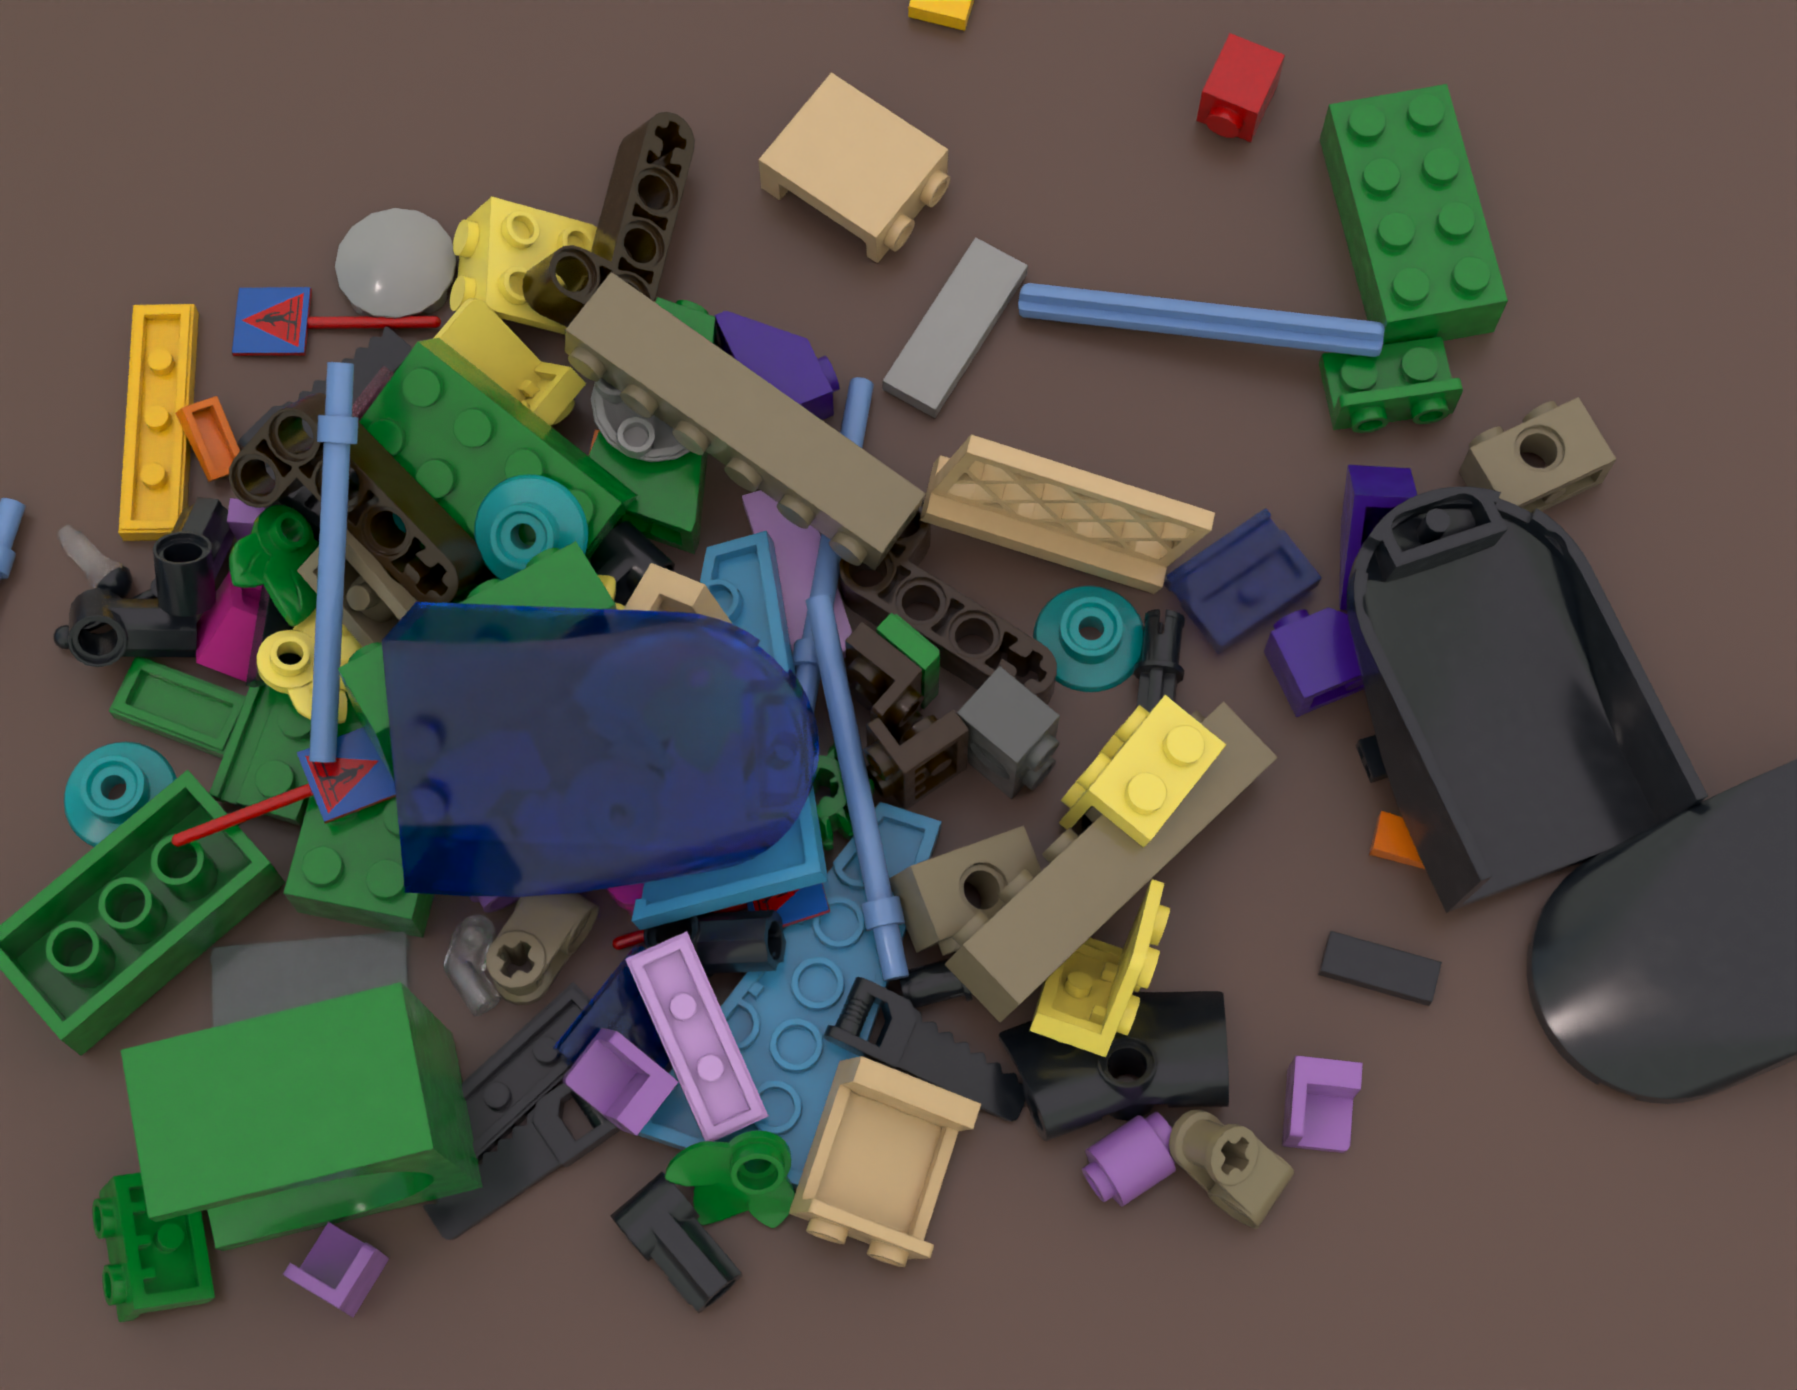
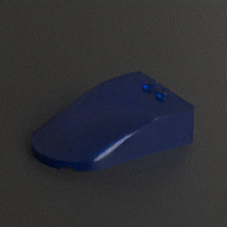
M416 602L382 639L405 893L493 897H527L580 893L717 871L749 861L767 851L787 833L798 818L811 792L819 761V739L817 724L809 699L792 670L789 669L786 672L773 657L758 646L760 642L758 638L731 623L714 617L695 613Z

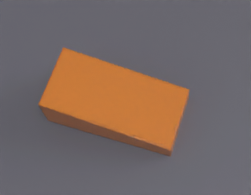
M214 396L179 409L175 414L208 482L228 476L229 467L234 458L239 454L240 449L218 397Z
M1381 811L1377 818L1369 855L1425 869L1403 817Z

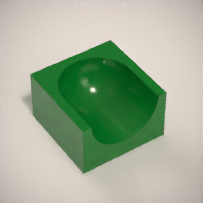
M402 982L121 1050L148 1219L158 1222L207 1210L215 1248L220 1251L324 1227L328 1222L336 1224L483 1187L478 1159L473 1148L474 1139L467 1103L462 1091V1078L453 1033Z

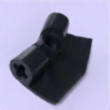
M1133 992L1132 995L1140 997V1003L1128 1036L1116 1032L1106 1057L1031 1032L1032 1020L1000 1032L999 1041L1013 1060L1023 1079L1026 1103L1035 1127L1042 1139L1048 1141L1101 1121L1102 1117L1107 1114L1116 1119L1130 1121L1137 1115L1143 1117L1151 1111L1155 1104H1168V1108L1229 1107L1228 1048L1223 992ZM1124 1074L1139 1077L1138 1080L1132 1082H1122L1115 1078Z

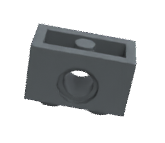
M999 666L957 714L969 729L967 763L1009 798L1013 799L1024 786H1027L1031 791L1037 788L1055 766L1056 760L1051 756L1060 744L1056 739L1060 715Z

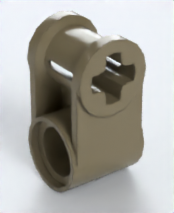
M544 873L538 874L522 893L513 914L496 939L491 943L486 954V966L499 995L507 1002L515 1005H530L539 1001L548 992L570 956L576 952L587 938L597 919L599 906ZM529 960L532 970L528 974L517 970L510 977L507 967L511 963L516 966H522Z
M1190 1110L1184 1113L1175 1122L1171 1130L1169 1149L1175 1163L1182 1167L1208 1192V1197L1220 1209L1242 1224L1258 1229L1294 1176V1169L1279 1155L1267 1148L1248 1128L1239 1124L1224 1125L1217 1117L1204 1110Z

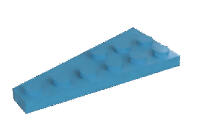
M767 531L707 547L700 583L707 586L745 641L734 663H730L733 674L750 679L762 693L767 708V732L764 736H746L729 730L719 755L705 773H699L688 765L678 755L672 744L671 737L668 738L666 751L674 761L668 772L661 771L655 801L660 808L653 842H647L643 866L647 869L642 898L636 899L631 920L639 930L828 881L775 546ZM703 665L694 667L688 676L689 684L696 686L703 683L707 678V667Z
M880 802L876 806L875 812L888 875L891 878L911 865L931 859L941 830L942 821ZM854 836L834 860L833 867L827 873L828 881L823 883L830 912L785 927L783 929L786 939L784 962H780L777 965L776 971L747 972L721 1005V1010L768 1117L713 1142H730L742 1133L756 1130L778 1135L788 1144L791 1151V1168L787 1177L794 1188L798 1187L839 1062L860 1057L827 1041L823 1037L828 1025L835 1026L856 977L865 978L886 989L889 981H883L873 931H866L861 904L867 902ZM905 923L899 925L902 942L907 931ZM873 1003L859 1036L868 1042L881 1007L876 1003ZM672 1068L669 1074L678 1081L674 1069ZM678 1081V1084L639 1132L638 1136L684 1150L690 1145L704 1142L705 1140Z

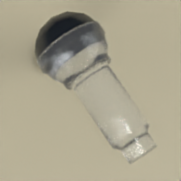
M71 525L60 529L57 533V539L62 543L63 550L86 573L90 589H106L117 594L121 599L126 597L132 589L133 583L129 568L124 563L105 557L81 531H76Z

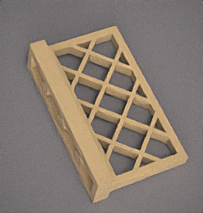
M971 434L951 458L940 455L933 463L920 521L1155 594L1163 587L1167 567L1212 530L1215 512Z

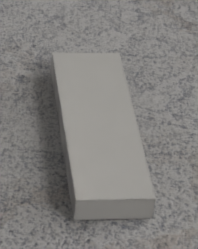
M975 237L883 379L882 389L936 418L1027 276L1028 265Z

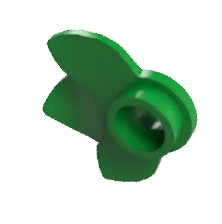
M273 505L266 508L256 517L251 534L234 544L229 557L230 575L233 585L242 588H254L264 585L276 608L289 626L292 627L299 625L316 609L317 593L297 571L319 546V542L314 539L311 526L304 516L295 509L285 505Z
M767 1131L745 1132L736 1136L730 1142L704 1141L690 1145L676 1154L665 1171V1178L669 1182L682 1186H694V1209L700 1216L697 1221L703 1226L749 1210L758 1221L770 1228H775L789 1215L795 1196V1189L787 1177L791 1168L790 1148L781 1137Z

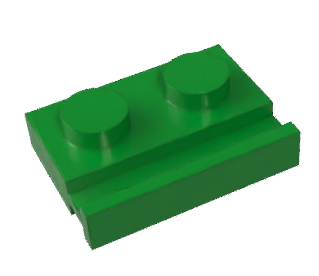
M268 685L256 688L249 687L209 792L215 801L227 802L245 808L308 784L297 752L310 748L311 720L297 712L288 694L278 692ZM310 797L264 815L302 827Z

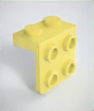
M491 196L466 220H462L456 229L453 251L455 255L459 256L458 277L453 284L450 294L451 310L456 312L467 299H480L501 320L506 319L565 335L566 326L540 315L529 306L522 290L523 278L529 269L563 246L574 245L591 252L597 227L590 223ZM556 274L558 282L566 289L564 281Z
M467 299L434 337L443 340L550 426L560 423L570 414L575 405L574 398L586 385L584 380L571 367L541 362L501 318L480 299Z
M1166 695L1150 712L1139 705L1060 800L1070 809L1059 821V824L1066 830L1072 828L1086 811L1093 806L1144 848L1221 753L1226 744Z
M1151 879L1123 949L1090 937L1043 982L1030 1027L1031 1032L1103 1057L1107 1056L1116 1032L1128 1036L1140 1003V997L1134 996L1132 993L1133 991L1139 992L1141 987L1147 989L1151 982L1160 950L1149 947V944L1158 946L1170 913L1169 907L1160 905L1164 883Z

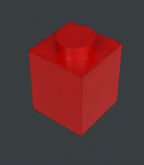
M1229 33L1202 90L1196 121L1206 124L1210 130L1220 136L1227 138L1238 137L1252 142L1278 86L1285 55Z

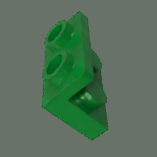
M1442 336L1383 345L1382 351L1377 357L1330 352L1323 353L1319 361L1333 431L1352 428V431L1356 433H1368L1385 427L1389 422L1412 419L1416 424L1434 423L1454 412L1463 392L1461 379L1451 377Z
M141 1172L113 1176L100 1190V1198L94 1199L92 1217L97 1238H106L110 1264L105 1265L103 1268V1291L107 1304L109 1306L116 1305L119 1322L133 1321L141 1313L209 1303L215 1298L201 1211L155 1222L148 1219Z

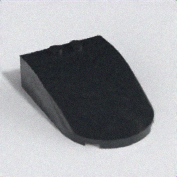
M1478 487L1439 488L1414 496L1396 506L1375 526L1359 549L1352 565L1347 587L1349 626L1382 761L1398 808L1446 913L1589 860L1640 832L1702 802L1708 797L1584 553L1560 525L1536 508L1531 513L1513 503L1500 499L1501 492Z
M1797 759L1704 800L1594 856L1573 870L1545 902L1536 922L1527 952V982L1531 1002L1538 1021L1549 1041L1574 1069L1597 1085L1602 1083L1614 1090L1636 1097L1635 1100L1663 1104L1684 1103L1717 1094L1797 1060Z

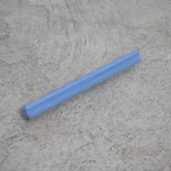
M1027 283L1022 286L1018 302L1019 315L1024 318L1368 357L1380 355L1385 332L1383 324L1375 321Z

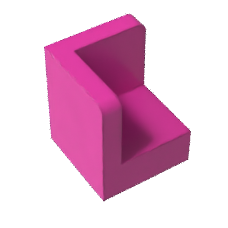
M229 570L216 591V603L211 609L204 612L197 622L196 663L246 682L262 585L254 588L234 586Z

